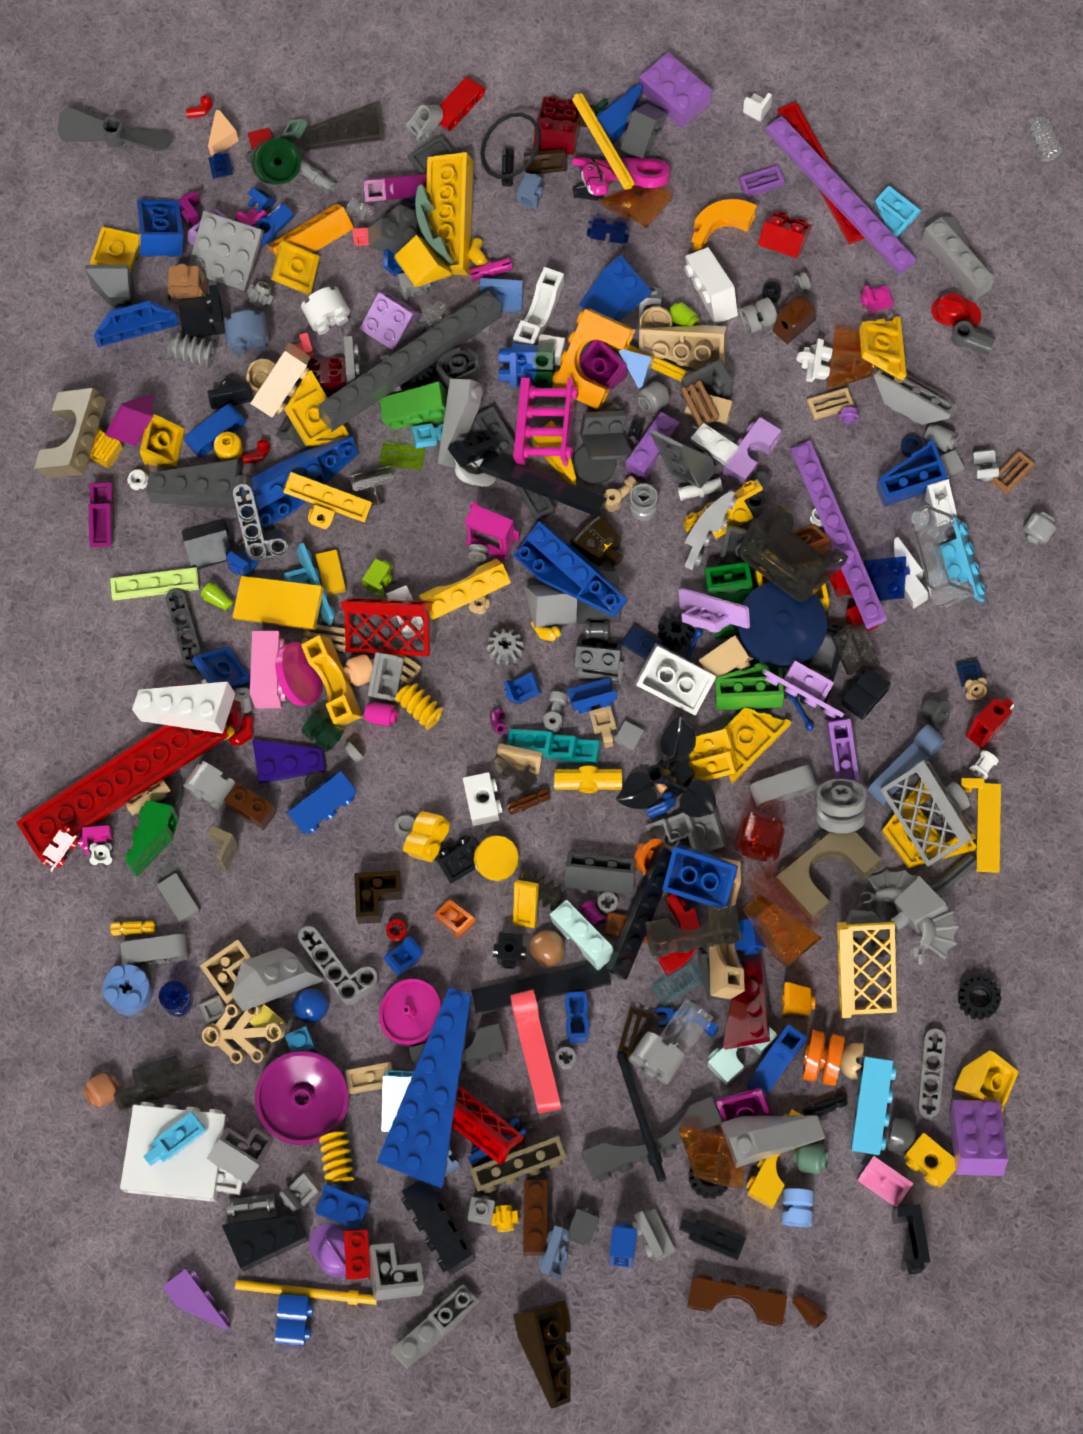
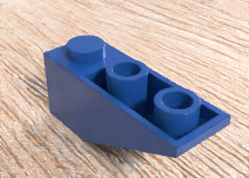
M641 83L636 87H631L622 98L614 100L609 108L605 111H600L596 115L612 144L621 138L625 130L627 131L629 125L627 123L628 116L631 111L637 109L642 98L643 85Z
M788 1024L746 1085L752 1090L762 1088L768 1095L805 1045L807 1037Z

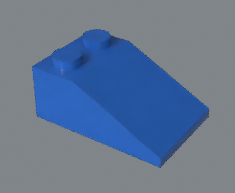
M137 199L140 256H182L183 229L179 201Z
M619 255L602 271L579 305L583 310L592 309L619 322L646 299L652 291L626 260Z
M684 845L674 846L662 890L726 911L738 866Z

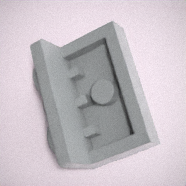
M655 1209L646 1213L641 1211L634 1215L635 1222L632 1223L634 1229H637V1236L642 1235L645 1242L642 1246L648 1258L652 1256L654 1262L675 1252V1248Z

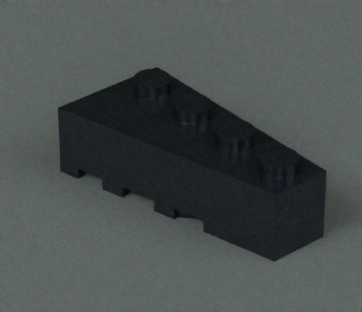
M419 1180L402 1190L404 1197L401 1198V1201L407 1211L413 1210L416 1217L412 1220L419 1232L424 1230L428 1236L425 1242L430 1251L436 1250L440 1258L436 1261L442 1272L448 1271L451 1276L475 1261L473 1254L467 1248L460 1232L455 1228L450 1215L444 1209L432 1185Z

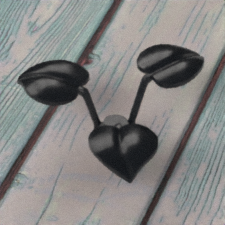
M682 717L675 718L668 725L661 739L662 752L672 757L664 762H660L659 765L650 766L647 774L636 772L630 775L616 798L619 803L633 809H646L652 806L657 799V792L653 788L656 786V783L661 785L668 783L685 791L680 797V807L686 815L699 818L712 815L715 811L716 797L712 787L707 782L694 779L687 788L671 780L670 770L665 767L675 761L677 755L681 757L690 755L696 746L694 731Z

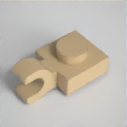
M611 706L589 711L594 734H602L605 748L613 747V738L610 730L616 729V724Z

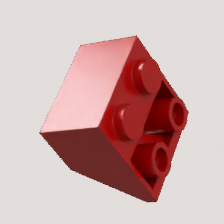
M773 212L764 222L757 245L797 259L803 250L812 225L801 218L792 219L784 212Z

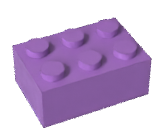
M669 52L639 76V84L643 85L642 93L657 107L667 112L668 116L681 128L711 103L712 89Z
M953 1100L949 1120L956 1175L1004 1176L1008 1155L1000 1101Z

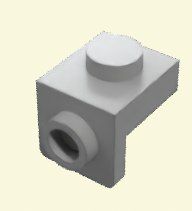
M993 449L974 451L973 464L977 479L990 481L994 477H999L995 451Z
M305 1172L289 1188L282 1190L279 1194L283 1198L285 1206L296 1211L304 1208L322 1189L312 1176Z
M478 1195L477 1198L471 1197L468 1221L490 1225L493 1213H495V1201L491 1200V1197Z

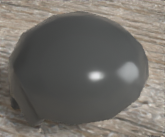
M897 1116L893 1121L888 1150L905 1152L913 1145L916 1139V1130L910 1119Z

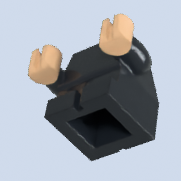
M678 760L665 766L670 770L671 780L687 788L689 787L690 782L694 779L695 770ZM668 783L658 784L656 790L664 794L671 787L674 790V794L678 797L684 792V790Z

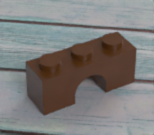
M524 1180L523 1253L524 1256H542L544 1253L546 1254L548 1248V1180Z

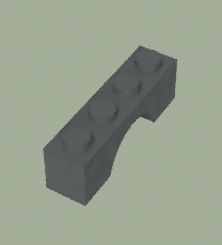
M499 1023L476 1029L473 1043L463 1051L462 1067L473 1068L479 1066L480 1062L489 1059L490 1062H495L503 1059V1055H506V1049ZM425 1044L409 1048L414 1070Z

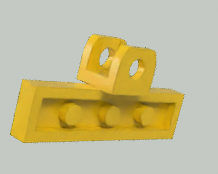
M291 471L283 489V493L312 503L308 512V521L312 525L327 529L330 526L335 512L365 523L372 504L369 500ZM322 514L323 518L321 520H317V516Z

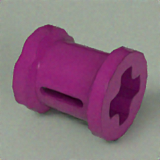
M593 899L584 903L577 911L596 928L606 920V917L600 914Z

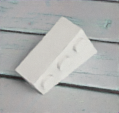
M709 247L685 256L686 265L684 269L688 278L691 277L694 287L698 291L714 324L716 325L738 316L734 285Z

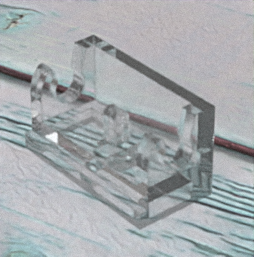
M686 998L660 1036L687 1055L713 1017Z

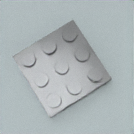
M203 211L188 266L200 267L207 279L247 291L264 230Z

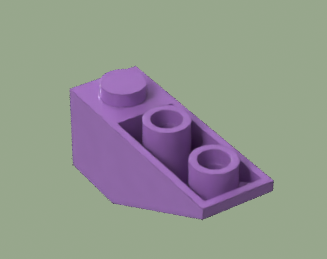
M184 1269L162 1286L178 1308L227 1331L230 1329L227 1325L230 1319L222 1309L217 1311L213 1305L216 1300L208 1290L203 1292L199 1286L202 1281L194 1271L189 1273L188 1270Z

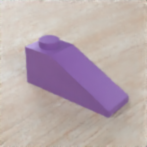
M843 715V717L836 716L835 719L832 717L824 718L835 779H849L860 783L851 719L847 715Z

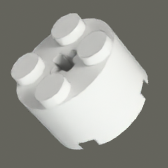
M334 286L335 290H331L330 287L320 289L308 297L310 301L307 304L305 302L301 304V309L310 326L319 335L327 333L330 330L329 327L335 324L338 326L344 325L349 320L347 316L350 313V309L338 287Z

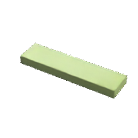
M197 567L110 578L113 601L167 594L172 589H179L183 592L200 590Z

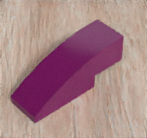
M111 482L89 483V547H112L114 484Z

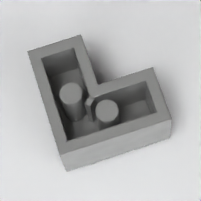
M227 1127L207 1159L233 1175L236 1179L247 1184L274 1139L255 1127L247 1139Z
M394 1243L370 1245L369 1268L374 1301L421 1296L424 1288L421 1263L397 1265Z

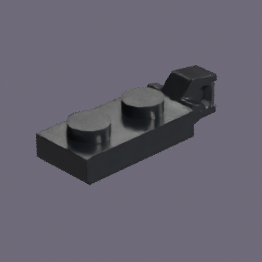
M683 1219L679 1230L690 1234L688 1239L693 1241V1243L738 1261L746 1240L744 1236L703 1219L702 1221L696 1219L695 1223Z

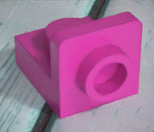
M868 285L864 286L863 294L860 295L863 307H867L868 313L891 308L894 304L887 285L871 290Z
M109 825L82 827V835H79L80 849L83 848L86 855H91V842L105 844L107 840H113L111 827Z

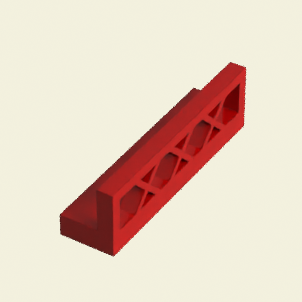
M459 1085L458 1095L460 1098L457 1097L452 1127L497 1163L502 1164L506 1161L510 1149L520 1143L524 1136ZM466 1106H472L477 1111H470ZM483 1119L490 1120L495 1125H488L483 1121ZM501 1133L508 1134L512 1139L508 1141Z

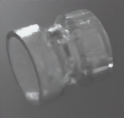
M354 196L347 206L346 213L348 216L356 217L360 222L366 224L373 215L374 205L368 202L363 203L360 198Z

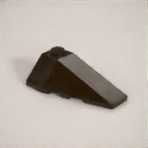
M558 1301L514 1313L513 1317L518 1339L550 1408H556L569 1403L570 1371L566 1368V1356L571 1355V1347H566V1333L571 1332V1324L566 1301Z

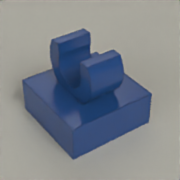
M252 187L248 193L252 197L248 202V206L254 207L257 202L259 204L256 210L257 213H260L262 210L265 211L266 206L273 207L276 202L273 197L260 188Z

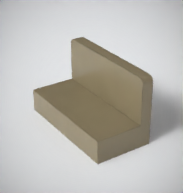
M212 826L208 835L214 847L220 849L217 858L222 869L227 870L238 849V845L233 834Z

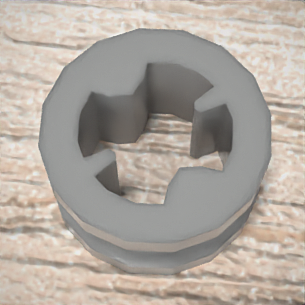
M805 272L800 273V276H793L794 285L800 294L804 292V289L807 291L811 289L809 278Z
M480 544L469 546V551L471 552L468 553V558L470 560L479 562L487 560L488 548Z
M611 892L602 893L598 898L599 910L604 914H608V912L614 913L618 907L617 897ZM605 898H610V902L614 901L610 908H605V905L602 906L601 903L605 902Z
M569 1047L560 1048L555 1056L556 1064L562 1069L572 1068L576 1063L574 1050ZM565 1052L568 1053V1056H572V1060L569 1059L567 1064H564L563 1060H559V1057H563L562 1053Z

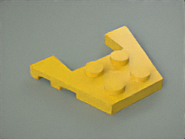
M921 780L915 788H920ZM913 790L905 802L916 804L919 791ZM922 793L920 805L925 803L931 795ZM903 805L902 815L904 818L912 820L915 807ZM919 808L916 821L928 824L929 820ZM894 814L881 833L907 868L925 864L902 824ZM915 824L914 834L916 838H925L927 826ZM931 828L928 841L940 843L941 836L935 828ZM954 837L947 843L944 842V844L953 846L959 840L957 837ZM971 841L942 859L974 851L977 846ZM927 843L926 854L931 860L937 856L939 846Z

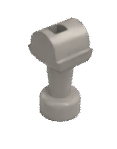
M558 691L550 692L549 701L552 703L550 712L546 713L543 717L545 731L552 732L554 735L562 728L560 712L561 705H565L568 696L565 693Z

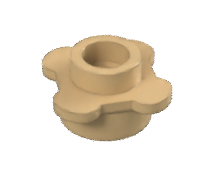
M981 677L978 680L969 679L965 682L967 687L965 696L968 700H980L987 695L986 679Z

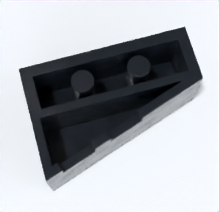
M297 1216L222 1225L238 1265L243 1272L308 1242Z

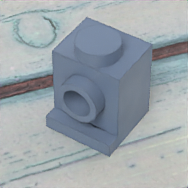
M525 173L517 192L518 204L537 210L538 198L542 197L544 191L542 186L543 178L540 175Z

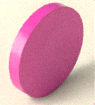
M293 642L282 646L276 655L275 669L283 693L297 706L304 707L315 703L322 692V680L315 669L309 665L301 643Z
M419 979L403 980L392 986L384 995L379 1008V1022L385 1035L403 1046L411 1047L426 1043L443 1003L441 995L432 985Z

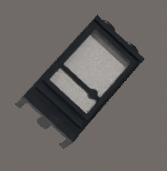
M827 625L822 646L811 659L802 665L834 682L848 631H845L840 626L833 625L831 627ZM831 689L828 692L825 700L823 701L826 704L828 702ZM784 691V699H787V695L789 694L786 691ZM797 694V696L800 697V702L803 704H807L804 702L805 697L800 694Z

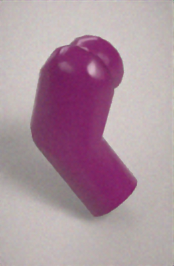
M497 708L489 714L491 727L497 734H503L506 731V727L500 720L505 718V714L501 708Z

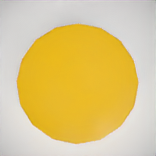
M486 837L475 849V868L488 880L500 881L507 879L518 866L519 856L517 848L506 837Z

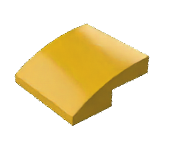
M729 728L696 736V746L689 755L691 761L688 762L689 767L695 770L694 779L707 781L737 773Z

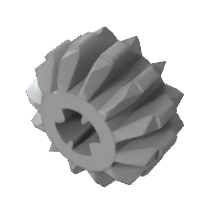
M502 628L501 634L494 631V638H488L490 645L486 647L487 652H490L489 657L491 660L496 659V664H501L503 660L505 665L508 666L509 660L516 663V656L522 657L523 651L521 649L524 648V643L520 641V634L514 635L513 629L506 633L505 628ZM506 644L508 649H503L502 645Z

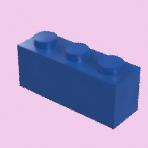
M336 771L285 811V813L300 833L305 834L307 832L311 834L320 827L318 825L320 821L324 818L326 821L332 818L337 813L336 809L339 806L343 805L345 807L355 799L353 795L357 791L341 771Z
M619 1223L618 1227L613 1226L609 1265L633 1268L637 1229H632V1225Z

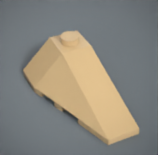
M700 325L640 328L639 350L662 359L676 362L677 365L682 367L684 365L695 371L703 368L709 362H716L718 360L724 366L727 326Z

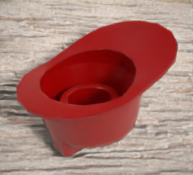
M948 293L940 296L931 307L932 316L938 323L953 328L960 321H967L975 328L981 321L982 314L980 308L957 293Z

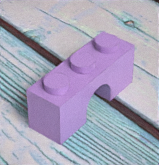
M759 417L756 423L752 422L749 425L745 438H740L736 443L738 451L726 465H723V474L741 486L750 481L753 472L757 471L758 463L751 459L748 454L751 451L760 450L769 455L781 437V430Z

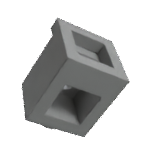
M405 273L397 274L404 302L408 301V297L423 295V293L427 292V288L431 287V284L428 283L415 288Z

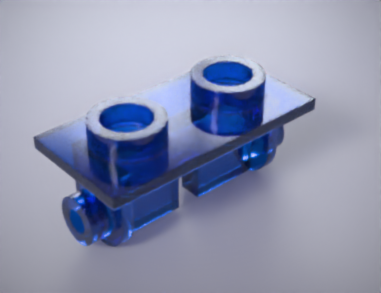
M594 218V221H588V224L592 225V229L588 228L587 237H590V239L605 241L606 234H610L609 242L628 243L629 235L626 234V231L630 232L631 229L626 227V223L614 222V225L606 224V220Z

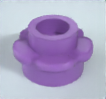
M844 407L840 409L838 417L844 424H854L860 415L857 408Z

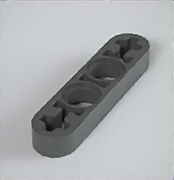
M172 589L166 595V603L181 657L187 668L197 669L195 664L188 660L190 659L189 649H192L194 656L202 653L187 599L183 591ZM174 596H178V598H180V609L176 608V605L173 601ZM183 614L188 617L184 624L176 623V618L179 615ZM185 634L193 636V640L189 644L182 643L181 638Z

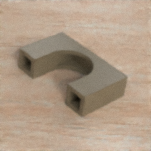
M94 388L57 392L52 412L65 421L76 420V425L73 433L64 444L56 448L39 450L34 466L36 471L48 478L84 475L107 397Z
M828 831L829 834L823 839L821 837L816 839L811 844L812 848L807 852H800L794 858L795 862L790 866H783L777 872L776 884L812 923L830 909V901L813 884L809 876L812 866L817 861L828 857L839 858L845 861L863 881L881 867V858L855 831L851 833Z

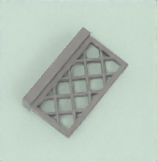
M923 760L916 767L880 789L927 867L976 839V836L929 761ZM918 773L921 778L919 789L908 786L910 776ZM895 786L902 787L901 801L893 799L888 790ZM907 789L919 791L916 804L904 802ZM922 793L932 796L933 803L931 808L920 806ZM903 805L915 807L912 820L906 819L902 815ZM919 808L931 811L928 824L916 821ZM934 812L941 813L945 817L943 827L932 825ZM915 824L927 826L924 839L916 838L914 834ZM931 828L943 830L940 843L928 841ZM946 831L954 833L959 842L953 846L945 845ZM927 843L939 846L937 856L931 860L926 854Z

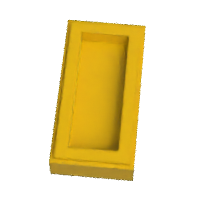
M337 550L315 554L322 586L325 587L327 596L346 592Z
M522 880L514 882V925L530 928L537 926L539 883Z

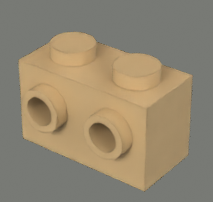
M734 635L701 658L699 662L706 671L712 673L717 678L736 670L746 669L751 665L750 661L754 658L747 652L740 637Z

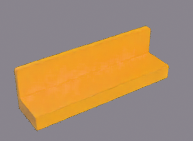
M336 203L267 244V247L272 254L277 256L279 243L284 240L314 253L351 231L354 227L344 207Z

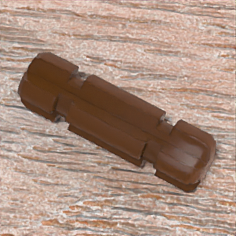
M542 788L537 790L538 793L532 792L518 798L517 801L512 800L508 802L507 809L509 813L513 815L518 813L520 809L523 811L538 805L540 801L542 803L550 799L548 790Z

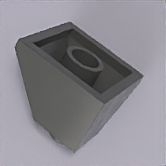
M85 265L92 289L111 307L117 308L119 306L133 305L134 283L128 265Z

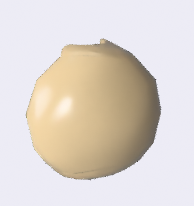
M651 306L641 315L639 326L640 328L672 327V315L668 309L662 306Z
M260 358L250 364L246 373V381L250 384L252 390L255 392L259 390L275 366L274 362L269 359Z
M852 1043L843 1048L840 1069L851 1080L859 1079L857 1071L860 1070L861 1064H858L856 1059L862 1057L864 1053L863 1043Z

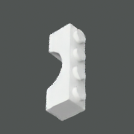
M544 267L536 284L535 295L525 319L520 321L513 337V343H518V345H538L539 336L544 333L563 290L564 273Z

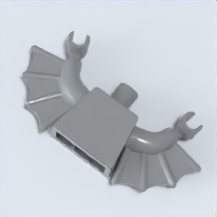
M887 869L881 874L870 875L867 879L876 891V894L873 895L870 892H863L861 894L860 902H863L862 909H871L874 901H890L894 903L899 914L890 921L894 922L896 930L899 931L909 924L915 932H921L922 934L918 943L919 946H915L910 950L911 961L915 957H919L918 964H923L925 961L924 950L928 948L941 958L946 959L949 949L957 943L954 937L959 925L954 921L955 912L953 910L948 911L946 903L930 888L921 876L910 875L906 870L891 872Z

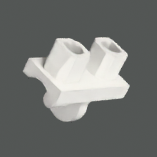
M818 338L816 344L811 345L810 348L804 347V352L797 354V361L802 363L801 367L803 369H807L806 381L812 382L815 378L825 380L829 376L830 367L822 365L821 360L828 362L831 359L833 349L823 345V339Z

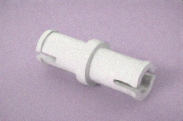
M720 477L707 481L701 489L694 485L678 487L681 501L697 496L702 498L705 494L723 491Z

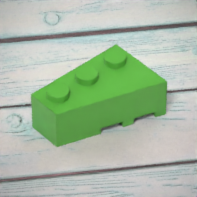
M435 382L385 396L380 399L382 421L390 429L444 422L448 390L440 382Z
M758 663L753 668L744 671L741 669L715 678L716 711L741 710L744 707L749 709L783 708V685L780 683L777 686L765 680L766 675L762 673L763 669L783 679L782 668Z

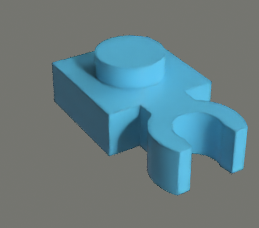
M432 423L411 426L415 447L436 446L437 440L441 441L443 424L437 428H434Z

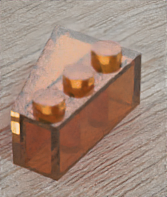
M762 895L757 896L743 908L773 958L787 967L822 939Z

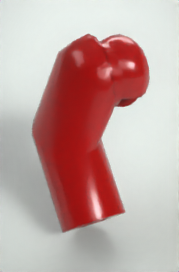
M203 95L200 98L201 103L198 107L186 108L187 119L206 116L213 107L211 97Z
M260 439L257 442L258 447L253 453L242 454L244 465L262 462L270 452V445L266 439Z
M252 717L242 718V728L229 737L231 745L241 746L252 738Z

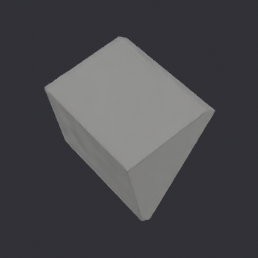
M547 584L524 587L534 628L576 623V598Z

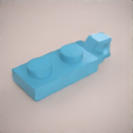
M192 1111L155 1138L151 1144L153 1149L143 1157L150 1166L160 1159L162 1162H165L206 1133L207 1130Z

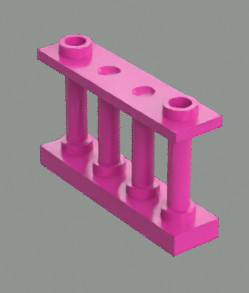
M521 378L513 455L517 464L526 466V458L530 456H560L563 465L568 466L569 458L572 459L573 455L570 440L574 399L578 398V386L574 385L572 378H568L567 388H536L532 385L530 378ZM535 397H566L565 408H534L532 399H535ZM534 416H564L563 428L532 427L530 425V418ZM532 436H562L561 447H530L528 445V438Z

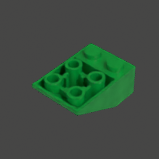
M748 562L705 568L704 582L706 593L709 596L742 605L746 597L753 591ZM733 624L725 626L719 632H714L715 639L739 635L738 626Z
M146 800L145 806L140 808L138 815L140 820L138 828L135 827L133 831L132 841L134 842L132 849H128L125 859L134 876L138 877L173 840L179 821L173 806Z

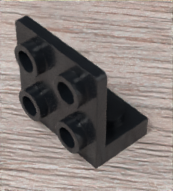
M217 284L209 286L210 294H206V297L185 299L178 302L183 339L186 334L190 335V339L194 338V336L199 338L225 334L221 297Z

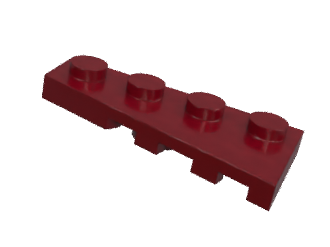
M761 958L740 962L744 968L745 991L731 1000L723 1042L725 1050L770 1042L764 965Z

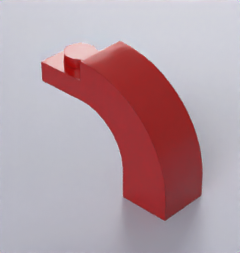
M675 894L666 897V904L679 925L680 935L672 946L657 953V960L667 978L677 974L690 963L696 953L700 933L699 921L694 908L685 912L687 907L681 897L677 899Z

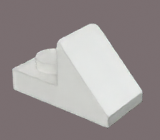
M949 479L927 485L925 501L931 505L935 525L939 527L951 523V519L954 517L958 519Z

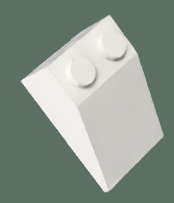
M655 643L635 680V684L673 705L696 715L716 676Z

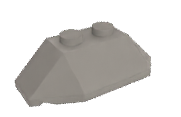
M882 369L875 373L874 378L885 405L891 407L893 411L900 412L909 417L913 422L924 425L949 419L958 408L944 394L906 374L904 380H899Z
M281 947L243 961L231 995L241 1010L245 1011L320 983L323 978L312 962Z

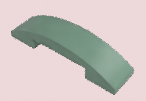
M421 184L417 188L415 204L419 227L432 248L440 257L451 264L454 261L448 244L441 236L436 238L428 213L434 211L435 208L429 192Z

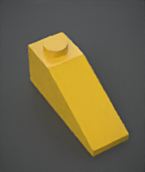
M552 420L543 426L562 428L560 425L556 426ZM532 436V444L534 447H561L562 436ZM543 456L567 483L576 486V476L570 458L568 466H564L560 456Z

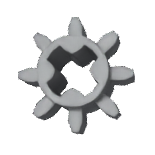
M258 281L256 285L250 284L247 291L250 303L257 307H264L265 303L270 305L274 297V292L271 291L272 287L263 281Z

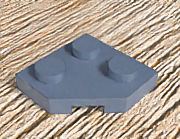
M554 1226V1229L549 1232L547 1237V1244L549 1245L546 1254L544 1253L541 1256L539 1263L541 1273L561 1280L568 1258V1249L564 1245V1241L569 1239L568 1230Z

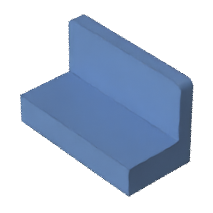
M480 279V295L489 291L501 304V312H521L523 281Z

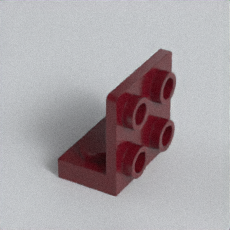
M345 357L309 359L306 367L309 368L308 371H312L327 398L346 386Z

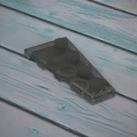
M379 101L306 127L301 136L303 151L385 140Z

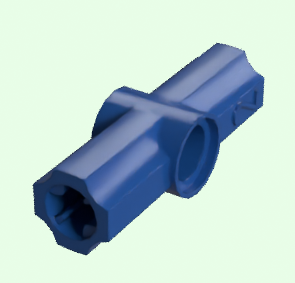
M280 203L266 218H261L256 222V228L262 230L270 229L268 232L263 233L258 251L266 244L274 241L277 233L295 217L294 213L285 204Z

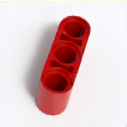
M465 77L439 105L443 110V118L439 125L448 131H452L480 101L486 88L471 77Z

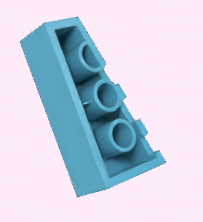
M862 1055L861 1063L864 1065L859 1077L860 1093H858L856 1100L857 1114L854 1118L850 1149L855 1152L880 1155V1151H885L887 1137L883 1136L884 1127L889 1125L890 1113H887L886 1109L887 1103H892L893 1089H889L890 1080H895L896 1066H893V1061L890 1059Z

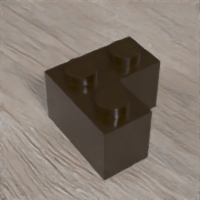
M400 870L354 873L356 919L358 924L381 923L380 901L403 899Z

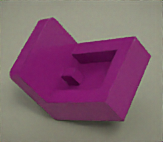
M196 190L186 193L178 200L182 219L185 223L189 222L192 227L200 221L199 215L194 209V206L200 203Z

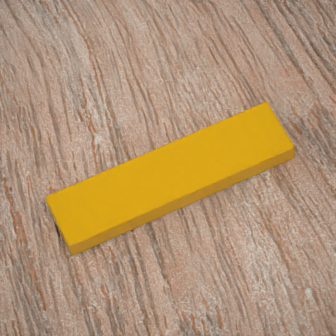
M984 783V788L981 790L977 788L976 872L999 873L1001 784Z

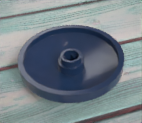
M773 581L759 586L744 600L742 605L749 608L750 627L747 629L738 626V634L747 652L759 662L771 667L789 668L794 660L800 664L805 663L822 646L827 631V617L822 603L808 588L795 582Z

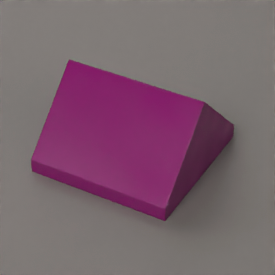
M593 340L580 358V366L583 373L589 379L611 390L627 378V364L604 341Z
M149 394L122 403L105 434L110 438L137 446L144 430L153 417V396Z
M762 1088L716 1099L723 1122L740 1116H772L767 1092Z

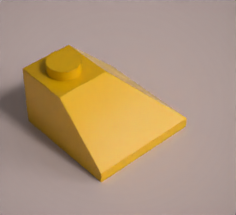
M988 1051L962 1069L954 1089L969 1100L1000 1101L1001 1111H1003L1019 1071L995 1052Z

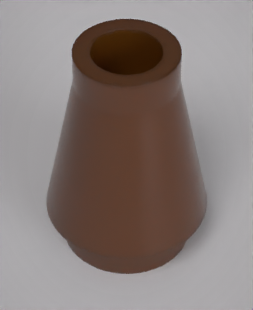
M800 1293L792 1302L808 1326H812L814 1329L819 1327L828 1316L825 1308L806 1297L803 1293Z

